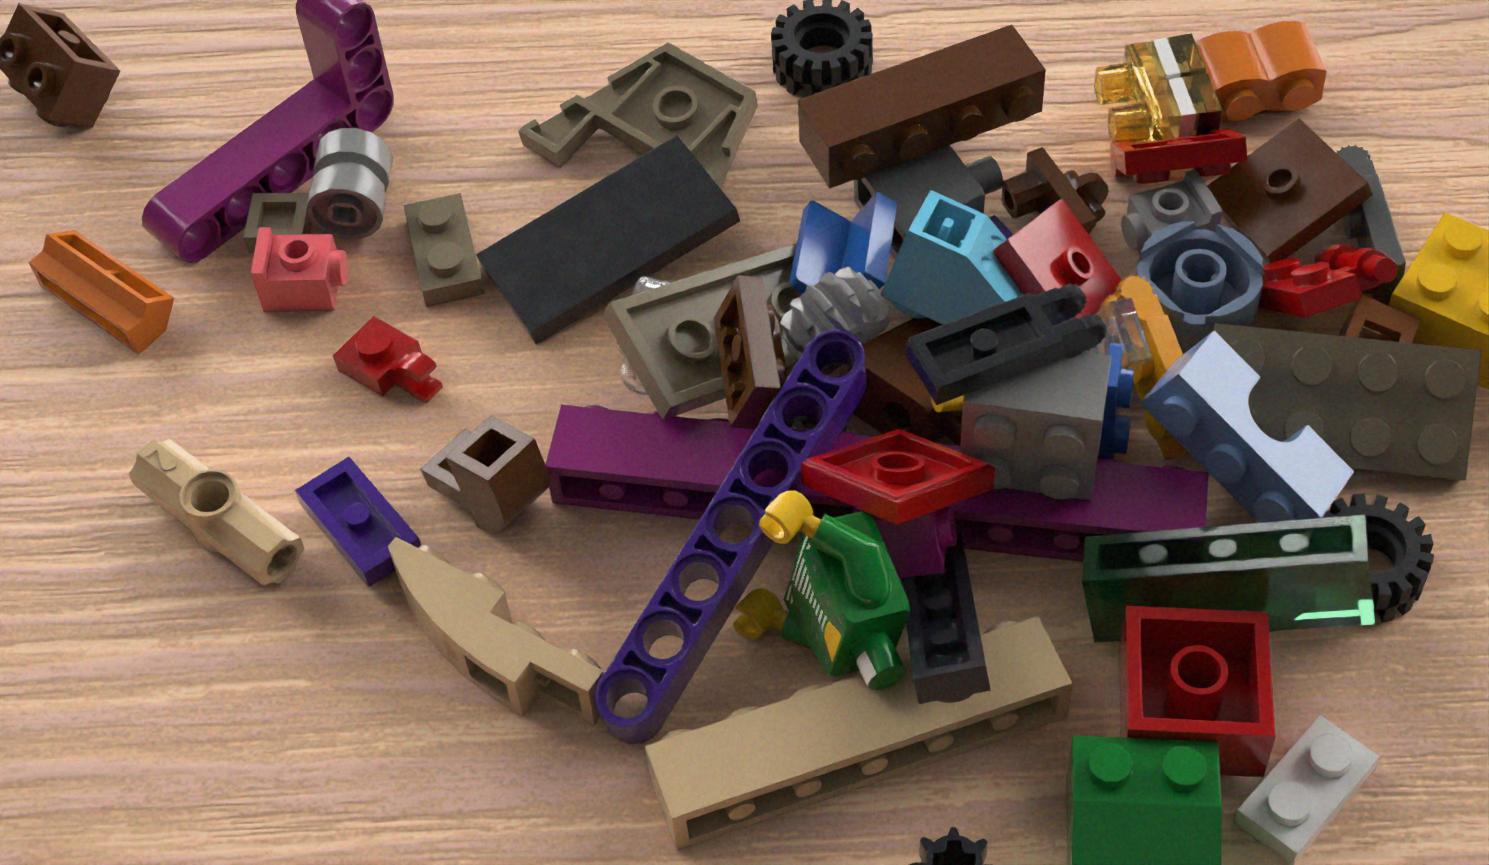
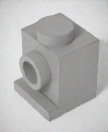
M1197 169L1185 172L1183 181L1129 196L1127 215L1123 216L1121 220L1122 233L1128 247L1133 251L1138 250L1141 254L1142 248L1149 237L1160 229L1174 223L1196 221L1195 229L1215 231L1216 225H1221L1223 210Z

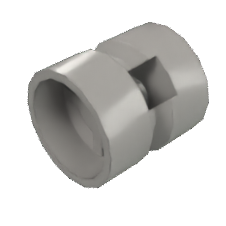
M340 128L328 132L320 140L313 170L314 176L306 206L308 219L318 230L341 239H361L371 236L380 229L386 204L384 192H386L389 184L393 162L391 148L382 138L372 132L358 128Z

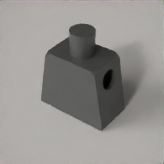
M949 145L924 154L915 160H907L869 174L863 179L854 180V202L861 210L876 192L897 202L890 250L891 255L896 259L905 236L930 190L984 214L985 195L1002 189L1003 176L998 163L992 156H987L965 165Z

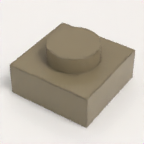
M252 193L243 236L248 253H254L259 227H271L273 235L310 234L312 223L309 221L306 212L309 193Z

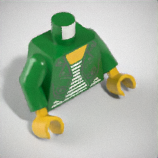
M786 491L779 494L765 509L766 514L760 519L759 527L768 538L779 544L788 543L799 531L804 533L783 599L789 612L782 610L780 600L769 589H755L735 606L736 610L742 614L733 622L734 629L742 637L748 640H756L770 627H774L782 631V639L812 649L826 674L837 677L860 670L867 687L875 691L883 690L896 684L906 674V668L896 647L910 614V607L872 514L861 511L836 518L825 514L821 520L813 516L812 506L803 494L797 491Z

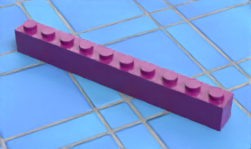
M561 404L546 460L552 503L700 520L756 429L730 428L729 420L723 418L706 420L673 416L662 420L656 411L639 413L610 410L599 405L582 407ZM792 426L790 427L791 430H794V431H797V432H807V431H809V430L797 429V428L792 427ZM842 431L830 451L872 437ZM940 444L960 452L961 446ZM1097 459L1091 500L1077 498L1055 499L1043 493L1003 488L985 492L950 506L955 517L956 533H961L964 549L1197 575L1205 541L1209 472L1192 471L1172 465L1154 467L1125 464L1113 459ZM767 469L760 472L753 482L762 487H774L786 478V474L776 469ZM807 487L803 494L812 506L813 516L821 520L825 514L836 518L852 514L853 506Z

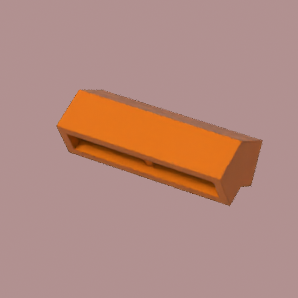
M76 230L46 234L43 250L28 262L40 286L138 355L167 329L174 297Z

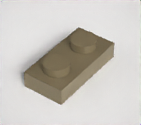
M461 193L403 205L426 307L483 295L484 289Z

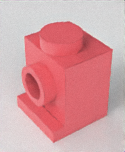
M259 227L251 276L263 312L329 311L335 309L338 286H345L347 283L348 263L345 251L336 249L332 234L273 235L271 227Z

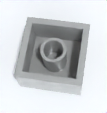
M1082 352L1081 355L1073 358L1061 356L1058 360L965 394L962 409L960 452L995 467L994 489L1009 488L1043 493L1055 499L1077 498L1091 500L1112 356Z

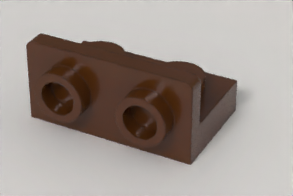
M738 275L714 317L730 428L756 429L788 376L779 322L775 316L772 304L766 303L763 278ZM795 418L790 421L787 427L790 428L792 426V424L795 421Z

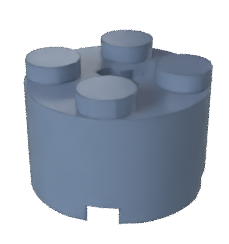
M1196 221L1174 223L1155 232L1148 238L1142 248L1135 276L1145 277V280L1150 282V286L1154 288L1152 292L1157 295L1164 315H1168L1183 354L1213 332L1215 323L1254 327L1263 287L1262 257L1249 239L1230 227L1217 224L1216 230L1212 231L1195 229Z

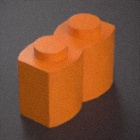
M1282 21L1262 26L1250 33L1226 31L1212 34L1196 41L1193 45L1190 72L1206 111H1222L1221 121L1224 122L1230 120L1243 121L1264 110L1298 111L1322 99L1327 70L1306 24L1298 21Z

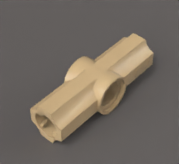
M170 438L160 442L153 439L137 453L134 467L129 472L134 486L190 528L196 541L203 549L222 553L263 586L273 582L280 584L296 569L298 558L304 551L301 538L242 494L231 474L221 469H209Z

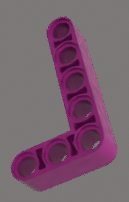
M297 0L296 16L314 79L156 193L143 210L141 219L142 226L146 232L183 261L189 263L198 262L246 227L252 193H292L314 176L313 170L320 140L328 132L340 128H358L373 132L387 120L394 105V94L375 14L372 7L363 0Z

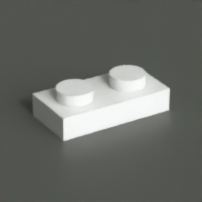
M1320 715L1237 809L1234 823L1286 862L1294 865L1373 773L1380 756Z

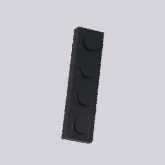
M957 533L956 546L947 547L943 573L900 578L910 607L906 626L913 680L919 704L933 701L954 703L965 700L975 693L991 691L961 533Z

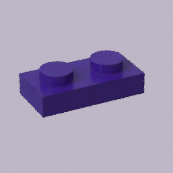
M350 457L345 458L295 490L302 508L368 587H371L395 571L388 548L395 537L417 548L421 546L419 537Z

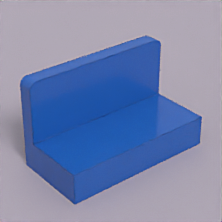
M876 192L857 215L849 221L813 200L810 201L802 213L790 277L791 287L804 293L807 285L813 286L820 281L825 273L831 272L835 274L840 269L850 267L855 273L860 272L868 281L872 280L880 290L887 278L897 202Z

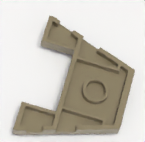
M667 42L608 76L609 85L585 99L577 94L560 104L562 112L540 125L534 119L518 131L522 144L560 168L598 129L604 130L642 154H646L678 135L721 189L758 107L754 90Z

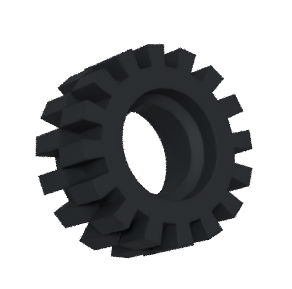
M804 0L803 10H799L793 4L787 8V17L780 14L775 20L776 27H772L771 31L773 73H776V80L780 86L787 85V92L795 96L802 89L803 98L871 74L873 65L872 25L869 19L864 20V12L859 8L850 13V3L842 0L838 7L832 6V0H822V6H814L813 0ZM816 46L837 48V50L828 53L807 51V49Z
M1365 493L1353 494L1349 507L1342 497L1334 500L1330 510L1326 511L1323 517L1317 520L1315 524H1312L1302 561V572H1307L1305 584L1309 592L1319 589L1316 601L1322 607L1326 608L1332 601L1338 603L1336 616L1346 620L1349 610L1358 611V623L1370 624L1374 612H1378L1381 622L1384 623L1392 621L1397 610L1402 615L1406 614L1412 609L1414 600H1419L1433 563L1434 554L1431 551L1434 543L1431 534L1422 535L1426 524L1419 516L1409 522L1406 520L1410 508L1401 502L1392 511L1385 508L1388 497L1376 495L1374 504L1367 505ZM1352 545L1370 546L1384 553L1392 561L1393 567L1384 572L1365 571L1349 563L1343 557L1342 550Z

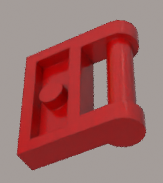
M1229 128L1211 130L1210 134L1140 143H1132L1127 140L1111 142L1110 144L1111 166L1114 177L1134 175L1135 183L1138 184L1171 180L1170 171L1194 168L1197 169L1200 176L1228 174L1231 172L1230 163L1248 161L1246 137Z

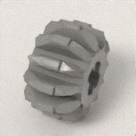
M850 267L840 269L835 274L828 272L813 286L807 285L806 291L800 297L791 301L790 306L792 309L784 314L780 321L783 328L781 337L787 343L788 351L797 362L808 344L817 335L827 330L849 332L862 345L876 338L878 334L887 329L890 322L887 316L890 306L883 299V293L872 280L868 281L860 272L855 273ZM831 363L820 372L824 375L831 374L835 369L841 370L843 363Z

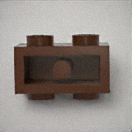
M18 3L5 33L0 38V70L9 78L8 84L10 87L25 95L37 108L35 112L42 120L57 127H67L68 123L93 128L120 74V69L64 13Z

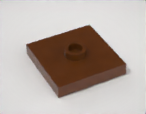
M1300 118L1249 154L1247 162L1237 163L1231 168L1230 173L1219 176L1207 185L1223 210L1222 216L1236 231L1254 244L1260 255L1268 263L1288 258L1373 196L1368 182Z

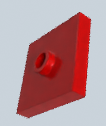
M1062 198L993 250L994 255L1024 295L1031 293L1034 296L1056 287L1059 289L1063 285H1069V283L1080 287L1087 297V303H1085V308L1081 310V313L1075 316L1078 319L1090 313L1101 317L1099 312L1101 309L1100 305L1109 295L1112 296L1117 291L1115 288L1122 281Z
M901 429L817 455L801 462L802 485L895 525L994 490L995 467L989 463Z

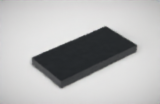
M678 135L477 253L476 256L486 274L532 340L537 344L740 222L736 207Z

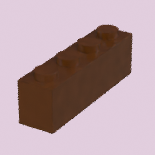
M1011 24L799 99V142L830 189L852 180L863 179L874 172L907 160H915L929 152L960 141L970 140L984 132L1012 122L1025 120L1031 115L1042 112L1046 69Z

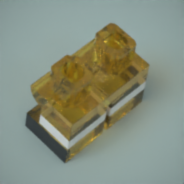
M1192 33L1125 45L1123 63L1096 67L1094 93L1098 104L1102 106L1122 102L1127 103L1125 106L1109 108L1107 124L1112 142L1129 140L1132 143L1207 135L1210 134L1211 130H1219L1222 108L1208 73L1205 74L1206 68Z

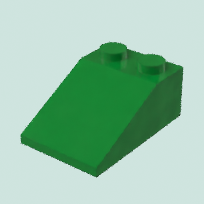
M1072 735L1066 775L1067 865H1221L1222 801L1218 741Z

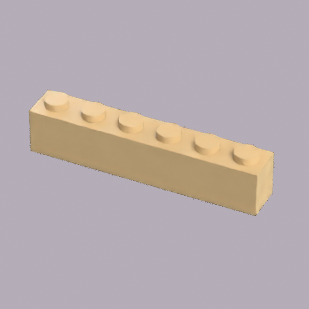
M1039 616L1020 622L1003 621L991 626L981 634L991 691L975 693L959 702L944 703L933 701L919 704L913 680L911 658L902 661L906 668L904 677L896 684L883 690H870L861 672H858L855 677L828 686L817 684L804 687L788 699L761 708L756 706L740 708L729 714L725 720L695 730L690 728L674 730L664 735L658 742L645 746L650 779L676 850L1068 718L1073 683Z

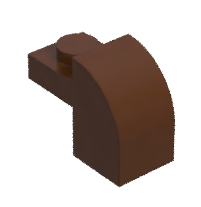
M492 415L473 432L464 429L420 468L429 487L469 509L476 526L490 533H500L540 497L550 485L549 473L535 438Z

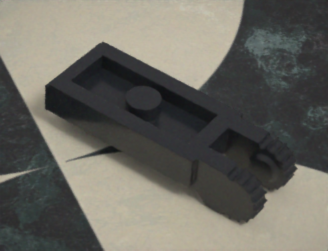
M1069 283V285H1063L1059 289L1056 287L1034 296L1031 293L1022 295L909 337V340L906 341V357L935 404L939 405L1058 360L1061 356L1073 358L1081 355L1082 352L1096 348V345L1102 343L1101 341L1106 338L1105 334L1108 331L1106 329L1107 326L1097 314L1092 315L1090 313L1086 316L1083 315L1079 319L1075 318L1085 308L1087 297L1080 287Z

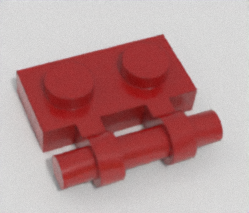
M1333 244L1328 248L1319 250L1315 255L1314 264L1311 265L1300 264L1299 258L1278 260L1263 267V287L1258 308L1307 318L1362 298V291L1392 281L1397 274V265L1393 259L1388 258L1380 250L1371 248L1357 250L1355 247L1344 244Z

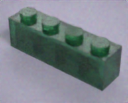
M1365 515L1085 537L1082 586L1094 643L1120 641L1126 606L1268 612L1269 632L1375 624L1373 580Z

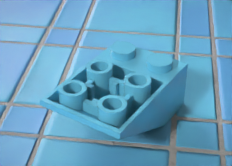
M930 190L911 224L881 291L884 295L883 298L892 301L893 306L901 313L918 319L927 317L943 325L1024 294L994 255L993 250L1007 239L986 214Z

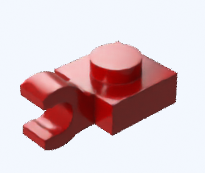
M375 316L333 354L339 372L381 396H384L394 385H397L417 400L428 403L443 388L442 382L429 375L437 365L434 360L422 353L419 341Z

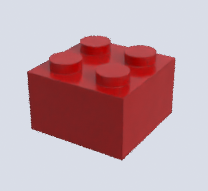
M1126 606L1119 645L1120 737L1218 741L1220 775L1264 778L1276 738L1268 612Z

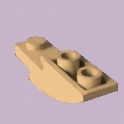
M397 537L393 539L388 548L398 581L411 611L425 634L441 654L464 677L491 698L523 717L539 696L594 726L596 725L601 715L596 706L595 692L604 672L593 658L579 650L571 649L566 652L546 642L535 628L525 622L513 621L512 623L505 591L489 576L482 573L470 575L452 566L440 552L432 547L422 545L417 548Z

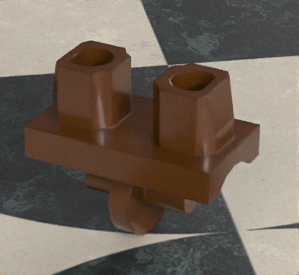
M1041 147L1027 153L1025 172L1002 182L1001 201L1012 218H1019L1034 211H1038L1041 214L1062 198L1086 232L1090 234L1096 226V222L1105 216L1106 212L1101 205L1107 198L1109 190L1107 183L1098 173L1090 172L1079 176L1075 170H1069L1063 174L1046 150Z

